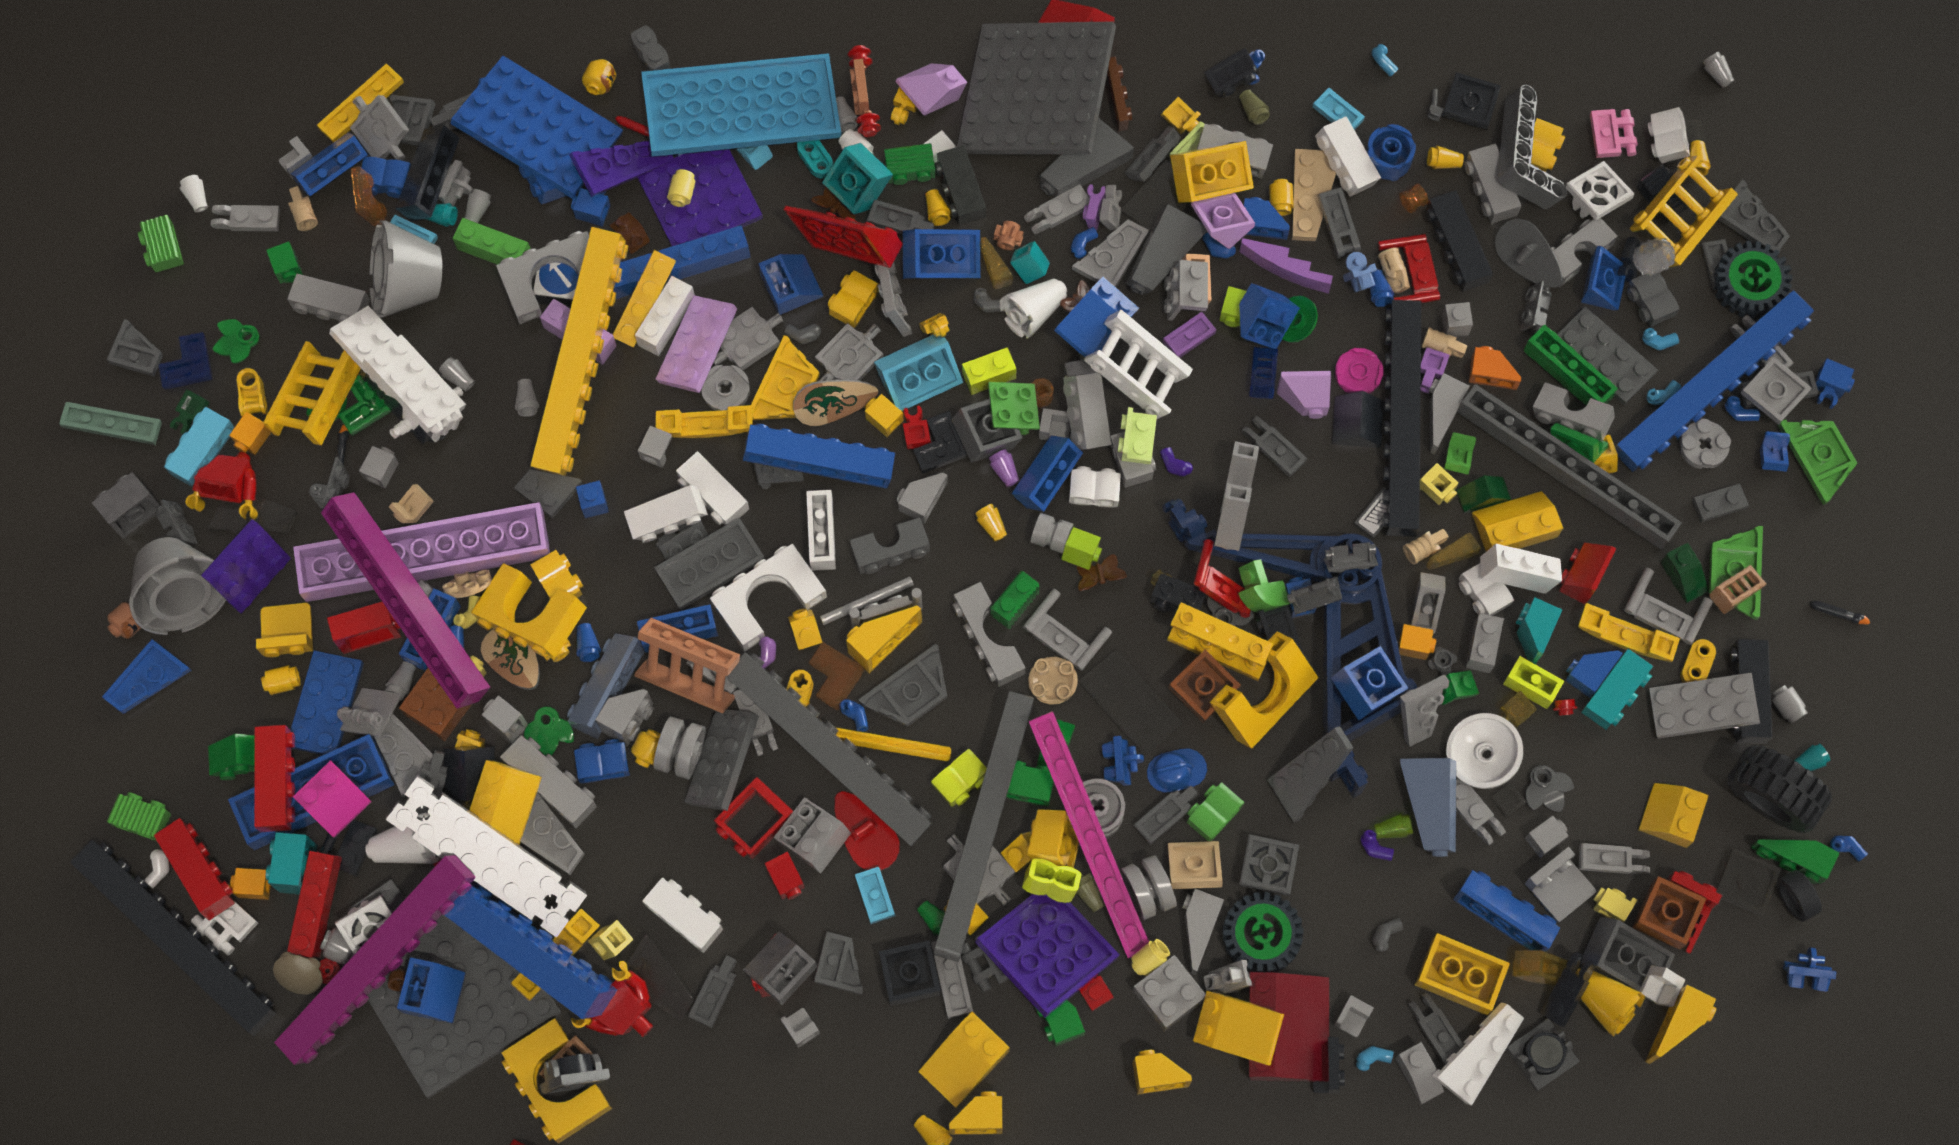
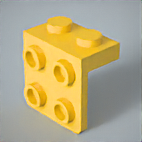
M308 603L263 607L261 609L262 638L256 639V649L265 657H278L281 654L300 655L313 651L311 606Z

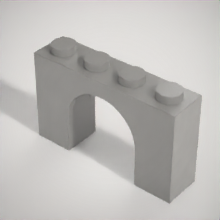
M581 231L574 232L567 239L562 241L553 240L547 243L546 247L538 250L529 249L522 256L506 258L496 265L519 324L542 315L532 290L533 278L540 268L550 263H562L574 269L579 276L589 239L587 231L583 233Z
M1235 441L1214 546L1227 550L1239 551L1259 446Z

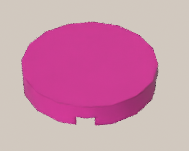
M1365 348L1350 349L1348 352L1343 353L1336 363V381L1347 393L1363 390L1370 394L1379 387L1383 378L1382 362L1370 350Z

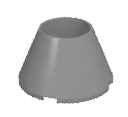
M380 220L379 223H382V225H376L373 235L369 275H373V288H370L371 307L380 318L437 299L442 281V255L439 246L388 221Z
M164 537L146 544L137 553L133 568L129 608L135 622L148 632L168 635L167 631L181 629L183 633L211 619L226 601L201 576L214 560L177 538Z

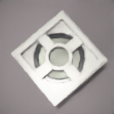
M1604 161L1566 184V189L1573 196V209L1575 211L1581 209V218L1591 216L1598 220L1634 197V192Z
M380 895L370 902L368 900L363 901L358 908H351L348 915L337 920L335 925L355 955L392 913Z

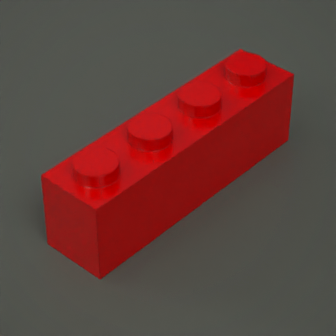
M286 725L255 727L254 827L260 832L291 830V823L295 822V809L291 807V797L295 795L294 782H291V773L295 772L294 757H291V748L295 747V735Z
M179 818L154 834V837L199 912L210 921L235 904L231 897V894L234 892L226 880L221 881L219 875L222 872L214 861L210 862L207 858L210 852L203 842L198 843L195 837L199 834L191 823L186 824Z
M309 851L287 952L311 958H320L322 950L320 946L325 937L342 857Z

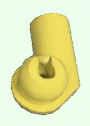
M469 596L468 610L463 614L455 615L453 619L455 626L467 629L478 621L471 611L481 597Z

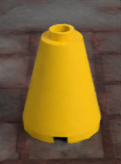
M1580 968L1576 971V974L1578 975L1581 970ZM1593 971L1588 981L1590 983L1583 993L1581 1000L1607 1032L1614 1037L1615 1033L1618 1035L1636 1015L1634 1014L1635 1005L1641 1007L1645 1000V995Z

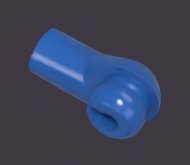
M850 699L842 700L840 703L841 712L855 721L857 731H867L869 726L864 707Z
M1835 836L1830 841V847L1837 852H1850L1858 862L1868 855L1852 836Z

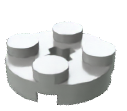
M722 364L714 366L710 369L702 386V396L705 403L715 411L728 410V407L743 406L751 393L747 375L742 369L734 365L723 366ZM722 384L725 386L730 384V392L721 393L722 389L720 386Z
M1701 419L1697 423L1690 424L1688 426L1689 429L1680 437V452L1683 459L1689 465L1698 469L1719 466L1727 457L1731 444V439L1726 431L1708 419ZM1700 440L1708 441L1711 449H1701Z

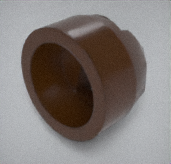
M398 968L397 971H391L388 975V988L393 991H402L406 971Z

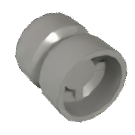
M1040 513L1032 533L1031 543L1042 547L1048 544L1050 550L1063 554L1065 544L1074 524L1064 520L1055 522L1053 516Z

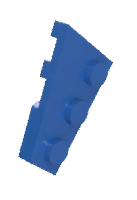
M151 639L102 698L124 714L192 670Z

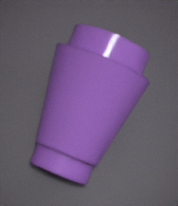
M1006 449L989 457L991 461L990 466L1002 482L1005 483L1006 487H1010L1020 481L1012 454H1008Z

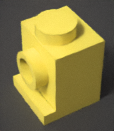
M1438 463L1420 479V490L1422 489L1438 505L1443 501L1448 504L1457 494L1455 489L1458 486V482ZM1435 486H1440L1443 491L1440 492Z
M1601 887L1593 899L1597 902L1593 910L1606 918L1618 919L1624 923L1636 904L1637 899L1632 898L1629 901L1620 890L1615 888L1612 890L1607 888L1605 890Z
M615 920L612 924L602 927L588 942L603 960H607L620 953L633 938L619 921Z

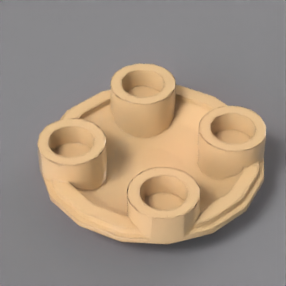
M486 569L476 573H469L467 571L463 574H454L455 579L444 584L442 588L445 594L454 598L468 597L483 591L491 584L492 579L489 570Z
M1046 657L1035 662L1030 671L1028 682L1029 689L1035 698L1040 702L1053 705L1067 701L1075 693L1078 679L1074 666L1070 661L1059 657Z

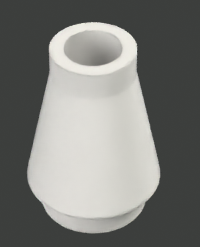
M198 175L183 178L180 181V190L194 211L201 212L206 210L208 205L203 181L199 179Z

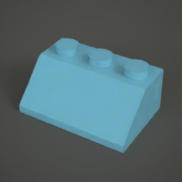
M934 334L874 362L881 382L892 403L901 411L963 383L948 341L944 337L941 338L939 336L936 338Z

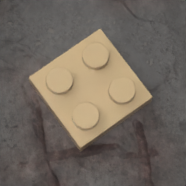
M1219 841L1168 843L1169 872L1172 889L1222 887Z

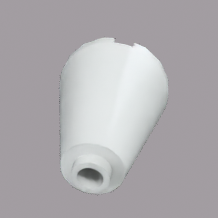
M1051 279L1003 296L1000 300L1001 312L1005 310L1007 317L1004 320L1006 324L1019 337H1031L1060 306V301L1067 297V288L1062 281Z
M422 813L419 814L418 817L423 818V816H425L426 818L429 816V814ZM394 826L371 837L368 844H366V854L375 863L432 864L439 860V857L435 858V853L412 838L414 831L409 827L401 831Z

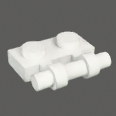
M236 902L210 921L206 918L203 919L199 915H196L191 920V923L197 927L196 930L202 936L206 935L213 942V946L218 951L222 950L226 955H230L235 949L229 943L233 936L239 942H242L258 924ZM216 921L225 928L221 934L212 928Z

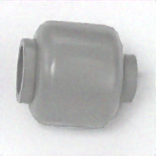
M337 927L333 928L332 931L327 930L320 949L323 950V956L339 964H346L349 958L354 956L352 950Z

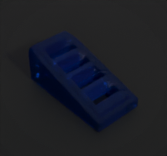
M1254 347L1250 397L1274 398L1278 349ZM1258 358L1272 359V361L1258 360ZM1257 367L1271 368V370H1269V369H1258ZM1256 376H1257V377H1267V378H1270V379L1256 378Z

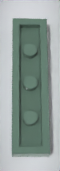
M66 402L59 425L62 428L156 445L162 422L160 419Z

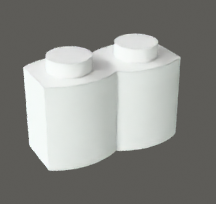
M1677 107L1651 114V122L1648 123V129L1651 137L1654 136L1655 143L1651 144L1654 157H1658L1661 163H1666L1690 156L1684 116L1680 108Z
M1085 466L1072 469L1069 503L1118 507L1121 474L1109 468L1098 472L1092 471L1091 468Z
M1481 563L1462 573L1459 577V587L1465 595H1469L1474 602L1472 605L1477 614L1483 613L1493 616L1510 606L1514 601L1505 584L1482 579Z

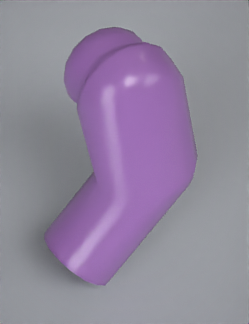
M763 637L759 641L761 646L760 658L765 662L762 666L764 669L776 659V643L769 637Z

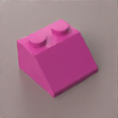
M331 760L293 796L333 838L371 803L366 795Z

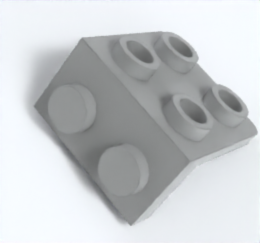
M1179 260L1176 266L1171 269L1170 274L1165 277L1164 290L1167 291V299L1164 301V313H1167V320L1173 321L1181 309L1207 310L1208 262Z

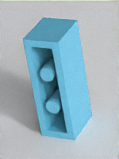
M205 407L202 412L195 416L190 430L182 435L176 450L168 455L164 468L170 475L193 487L194 476L197 474V471L209 464L219 454L235 427L230 420Z

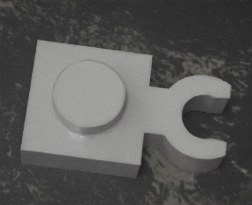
M1107 185L1105 189L1106 199L1102 200V207L1099 210V221L1111 231L1119 227L1121 215L1119 201L1122 198V191L1116 190V185Z

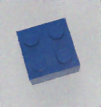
M1381 646L1345 666L1331 677V680L1358 720L1396 699L1408 689Z

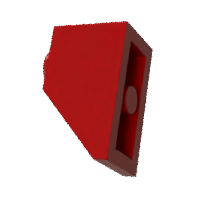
M788 851L765 863L768 874L782 900L788 898V900L794 899L802 893L801 890L805 887Z

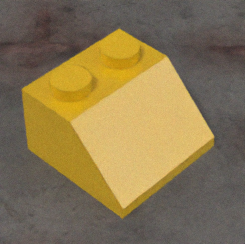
M1654 783L1638 830L1687 848L1694 842L1709 795L1685 786Z
M1037 810L1036 819L1031 824V840L1026 845L1027 856L1031 861L1032 859L1040 858L1048 860L1056 866L1074 868L1079 841L1067 812L1064 810Z
M1145 1050L1139 1052V1055L1134 1058L1133 1070L1137 1095L1186 1088L1192 1082V1077L1189 1073L1162 1053L1155 1054L1154 1050Z
M981 1092V1096H975L949 1123L950 1135L1002 1134V1096H997V1092Z

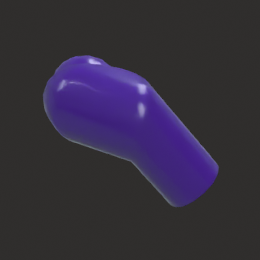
M1171 447L1160 451L1166 470L1169 473L1178 476H1186L1192 473V464L1175 459Z
M1366 830L1361 836V844L1370 857L1392 861L1394 849L1380 846L1376 839L1377 834L1373 830Z

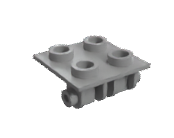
M362 688L351 709L343 707L338 710L337 717L343 722L340 730L380 737L402 694Z

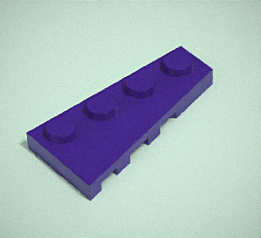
M650 141L636 142L633 145L626 146L616 145L605 149L595 148L584 152L574 151L569 155L591 197L640 177L672 161L674 158L673 155L652 157Z

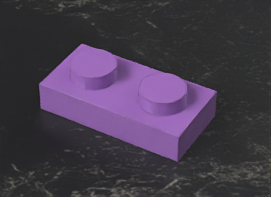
M1200 312L1165 336L1163 343L1170 351L1181 358L1216 333V329L1203 312Z

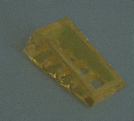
M982 237L980 249L993 288L996 290L1012 285V273L986 237Z
M1468 533L1430 557L1427 567L1430 570L1473 557L1479 553L1481 547L1472 534Z

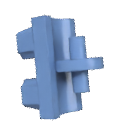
M1360 252L1349 254L1345 263L1350 272L1343 275L1344 281L1351 280L1354 292L1374 286L1375 282L1372 272L1377 271L1375 263L1366 267L1367 259L1365 255Z

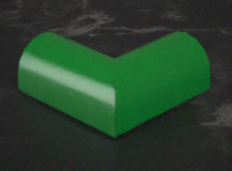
M358 375L350 390L359 402L338 414L349 433L354 436L392 411L384 404V400L376 395L375 390L372 391L368 383L364 382L360 375Z

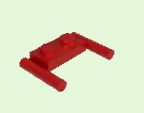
M1426 234L1378 241L1379 251L1400 247L1404 249L1414 295L1393 298L1394 300L1421 301V303L1440 300L1438 282Z
M1209 539L1204 540L1194 585L1198 586L1200 591L1233 613L1240 612V616L1244 618L1250 617L1251 610L1246 607L1238 594L1245 589L1212 566H1209L1214 542Z

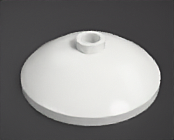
M1480 713L1465 718L1452 730L1447 742L1446 755L1447 758L1456 761V776L1462 782L1475 788L1488 789L1506 783L1516 774L1523 759V743L1517 729L1508 720L1495 714ZM1484 751H1491L1489 758L1482 757Z

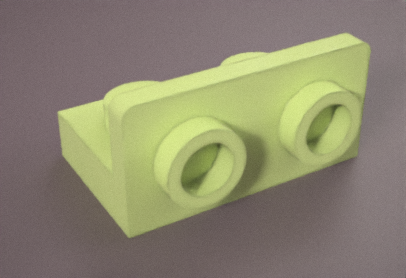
M1128 407L1127 415L1122 414L1121 429H1125V437L1119 438L1118 452H1122L1121 461L1151 464L1157 415L1135 413L1131 407Z

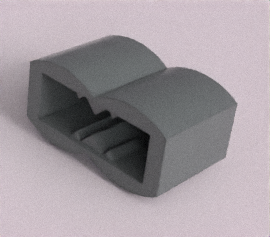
M645 25L631 33L635 53L645 63L647 71L671 69L668 54L658 44L656 35L650 27Z
M1657 269L1630 281L1627 295L1640 308L1638 312L1643 322H1647L1652 327L1677 315L1679 311L1677 301L1668 290L1663 277Z

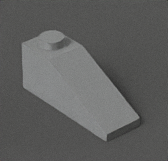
M1443 373L1440 381L1434 380L1429 392L1433 393L1429 401L1430 453L1434 455L1470 387Z
M1198 889L1194 890L1193 895L1187 894L1182 907L1187 910L1185 925L1190 971L1194 975L1198 971L1224 899Z

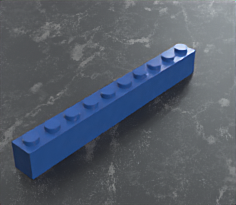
M1794 290L1620 441L1615 447L1620 460L1632 472L1639 467L1642 470L1653 461L1651 458L1656 452L1659 454L1663 453L1671 445L1668 442L1674 436L1677 439L1680 438L1689 429L1686 425L1692 420L1697 423L1706 414L1704 410L1709 405L1714 408L1724 398L1722 394L1727 389L1732 392L1741 384L1739 379L1746 374L1749 377L1759 368L1757 365L1759 361L1770 359L1777 352L1774 349L1780 343L1783 346L1786 345L1794 337L1792 332L1797 328L1800 331L1803 330L1812 321L1809 317L1814 310Z

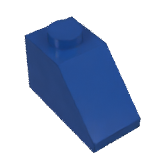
M1259 197L1244 199L1243 205L1255 222V226L1246 235L1287 240L1290 226L1269 201H1264Z
M1617 650L1583 655L1579 662L1574 659L1566 670L1570 675L1565 681L1591 698L1623 653Z

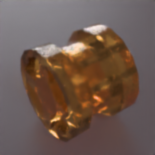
M1418 183L1413 185L1409 191L1404 190L1399 194L1402 205L1409 213L1415 212L1419 206H1426L1429 202L1425 190Z
M1044 378L1034 380L1031 384H1035L1037 407H1046L1053 400V385Z

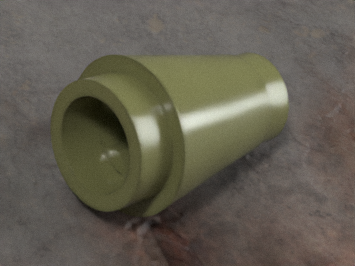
M1245 90L1240 94L1239 99L1249 121L1255 125L1264 123L1270 116L1269 107L1251 90Z
M1088 873L1081 877L1076 893L1094 913L1105 906L1104 900L1092 875Z

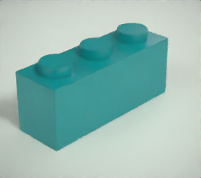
M1627 649L1581 713L1605 730L1611 724L1616 727L1624 716L1620 711L1625 705L1630 707L1638 696L1635 693L1639 685L1644 688L1652 677L1649 671L1653 666L1630 649Z

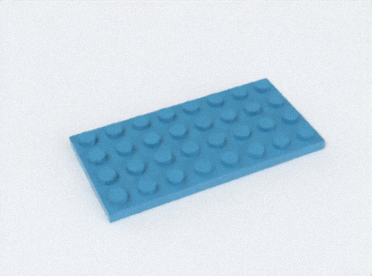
M829 54L641 72L652 157L841 137Z

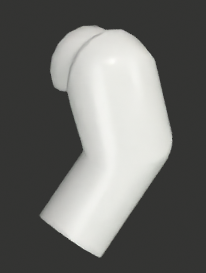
M155 849L151 852L150 859L152 860L153 871L144 879L152 888L170 870L169 860L160 849Z

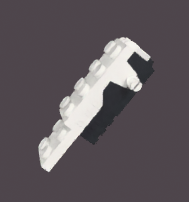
M369 306L330 329L329 334L361 368L360 378L368 383L372 391L375 390L376 395L384 400V404L400 420V423L390 429V434L393 438L396 439L398 436L410 431L423 445L428 441L437 442L438 440H443L446 438L449 430L458 428L466 405L460 398L463 395L462 389L457 386L452 390L402 335L397 337Z

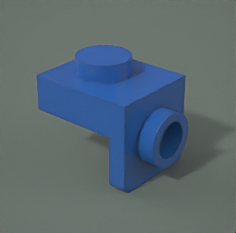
M1765 432L1760 447L1762 469L1787 472L1789 466L1787 446L1790 441V434Z

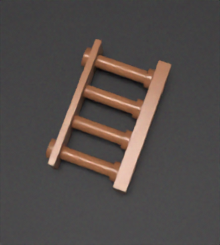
M650 618L640 629L638 639L649 644L648 659L635 672V677L720 713L726 711L734 701L735 695L724 691L725 679L739 663L740 654L653 618ZM659 648L671 653L670 668L658 663ZM681 657L694 662L692 677L680 673ZM703 667L716 672L715 686L702 682Z

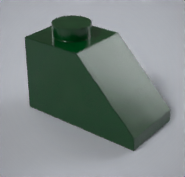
M1688 542L1664 556L1660 563L1686 604L1708 593L1701 562Z

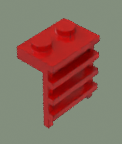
M1674 871L1667 878L1668 881L1706 898L1699 915L1701 919L1698 924H1695L1693 936L1689 938L1687 943L1688 946L1685 952L1690 954L1712 908L1718 905L1722 895L1716 892L1717 889L1707 883L1700 884L1694 881L1692 875L1684 871Z

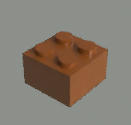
M1204 650L1169 684L1168 689L1204 723L1215 712L1210 701L1225 685L1237 690L1241 684Z
M427 668L399 709L406 717L445 742L472 704L456 709L434 675Z
M1658 876L1651 883L1632 928L1681 950L1688 943L1706 898Z

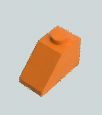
M1489 346L1475 347L1471 359L1468 383L1517 390L1521 382V376L1500 351L1494 350Z

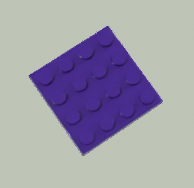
M729 149L685 153L637 177L671 247L740 225L743 228L763 219V215ZM680 169L692 172L696 181L691 202L684 207L672 205L671 201L667 198L672 176Z
M1032 894L979 936L975 942L1045 1018L1119 957V953L1070 902H1058L1047 895Z

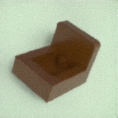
M629 212L620 216L609 225L613 232L621 234L625 239V245H628V252L630 254H633L650 242L642 225Z

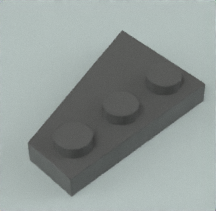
M1742 179L1734 190L1738 195L1718 220L1755 244L1756 241H1759L1763 248L1766 244L1771 245V252H1774L1776 249L1780 251L1790 235L1776 218L1761 205L1762 201L1757 195L1754 196L1747 188L1748 184Z

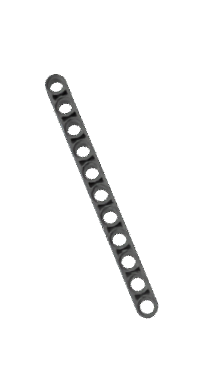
M1009 691L935 946V956L956 962L960 960L1031 713L1033 697Z

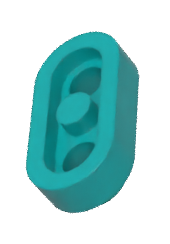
M820 140L797 143L798 155L811 174L817 178H825L833 166V159ZM806 148H811L812 151H811V152H808V151H806L805 149H806ZM823 166L825 169L820 170L818 167Z

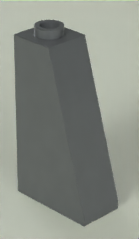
M1098 118L1092 154H1061L1041 174V189L1047 195L1057 197L1079 184L1084 186L1130 161L1133 158L1134 147Z
M1169 204L1161 208L1125 284L1131 286L1130 289L1140 295H1146L1151 292L1207 232L1203 223Z

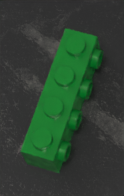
M1545 324L1528 340L1524 348V352L1586 406L1590 398L1607 404L1618 389L1608 378L1602 375L1591 363L1587 362L1574 348L1564 342Z

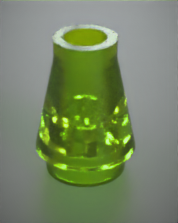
M1400 813L1381 823L1374 824L1378 839L1408 838L1407 835L1413 834L1409 814L1402 815Z

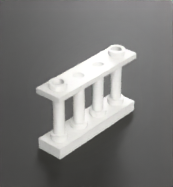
M1119 310L1107 317L1104 323L1112 332L1103 349L1086 356L1084 361L1094 371L1100 373L1144 409L1147 414L1157 415V419L1171 412V409L1163 401L1173 382L1177 383L1189 377L1193 369L1125 312ZM1119 338H1122L1130 347L1120 366H1118L1109 356ZM1137 353H1140L1148 362L1138 381H1136L1127 372ZM1157 367L1166 377L1155 396L1145 387Z

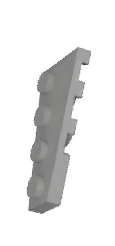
M893 262L891 268L875 265L876 274L881 281V284H878V289L884 299L881 307L885 317H889L903 337L911 335V326L904 320V316L908 314L906 306L903 305L899 295L902 293V290L895 275L897 273L895 262Z

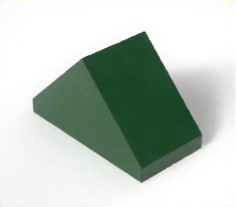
M1484 475L1456 490L1463 513L1511 500L1504 478L1498 476Z

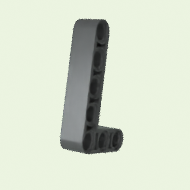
M1523 85L1505 100L1498 179L1507 189L1543 209H1549L1566 197L1567 189L1560 180L1531 164L1537 95L1531 86Z

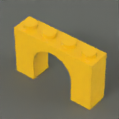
M503 563L492 579L491 584L486 588L471 611L478 619L476 623L486 630H490V628L495 629V633L505 639H508L509 636L512 637L515 643L524 648L527 645L531 646V649L540 656L544 657L545 654H548L555 658L587 607L576 596L557 588L539 616L529 622L516 623V608L532 582L521 571Z
M1278 631L1268 640V642L1273 643L1267 660L1274 670V684L1266 699L1258 705L1251 706L1242 692L1225 685L1210 701V704L1234 738L1251 749L1319 678L1294 640Z
M554 1018L503 1051L502 1055L505 1060L501 1062L508 1074L514 1073L518 1079L515 1086L522 1096L527 1094L532 1103L528 1107L536 1119L541 1117L545 1125L541 1128L549 1141L554 1138L557 1143H560L612 1108L596 1084L571 1100L560 1103L544 1099L539 1092L537 1076L541 1066L570 1041L559 1022Z

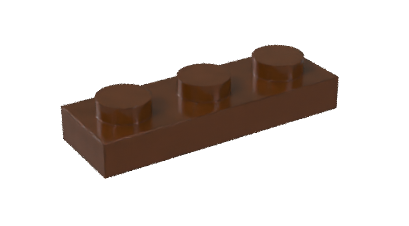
M1115 56L1110 57L1107 78L1118 131L1120 132L1128 130L1129 121H1132L1131 108L1126 107L1125 100H1128L1127 88L1121 84L1123 69L1122 65H1117Z

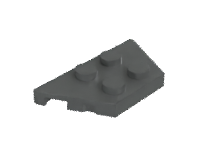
M934 644L858 699L859 703L908 727L947 699V691L938 645Z

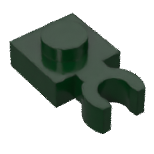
M186 389L175 409L180 415L171 421L170 428L177 430L178 426L183 424L180 433L188 432L191 428L192 420L205 407H208L210 402Z

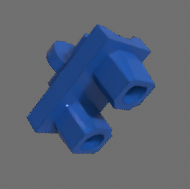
M1115 736L1112 742L1102 744L1104 758H1115V766L1104 767V779L1109 782H1119L1124 786L1131 785L1130 772H1138L1137 764L1144 762V755L1136 754V747H1128V741L1123 740L1122 736Z
M1809 947L1807 954L1798 953L1797 960L1806 962V964L1784 961L1783 969L1787 972V985L1790 987L1803 988L1805 976H1813L1811 988L1827 992L1830 980L1836 979L1837 972L1833 971L1831 967L1816 965V963H1825L1824 956H1817L1816 948Z

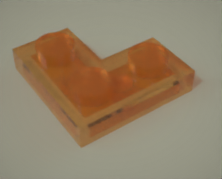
M360 166L351 168L356 212L374 227L382 225L379 221L385 220L387 211L384 204L380 203L372 195L374 182L371 174L367 173Z
M822 642L809 661L812 667L829 676L816 697L838 711L841 701L847 698L865 671V668Z

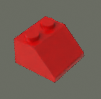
M1585 542L1580 550L1575 548L1569 560L1573 563L1570 570L1565 569L1562 573V581L1560 582L1562 586L1559 592L1586 604L1596 591L1617 548Z

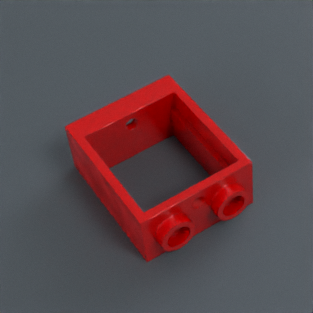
M383 602L327 618L333 642L343 654L401 637L400 626Z
M756 777L730 803L728 811H723L714 820L717 826L715 831L724 840L730 838L736 844L733 848L743 858L748 855L753 859L774 838L791 816L793 810ZM757 794L781 818L750 848L726 824Z

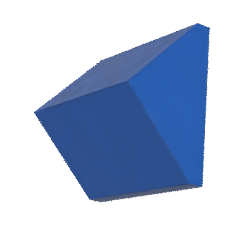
M1602 246L1596 247L1590 259L1581 303L1610 310H1619L1626 276H1618L1617 273L1619 267L1624 263Z

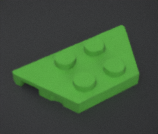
M1783 420L1777 426L1781 433L1790 434L1789 447L1822 504H1827L1856 466V459L1833 421L1813 422L1811 420H1802L1801 422H1787V420Z
M1763 526L1755 527L1753 530L1738 533L1731 538L1722 539L1711 544L1709 593L1750 565L1761 577ZM1744 576L1746 581L1751 585V587H1753L1754 585L1750 582V580L1746 576ZM1761 589L1736 606L1735 609L1752 619L1758 620L1760 618Z

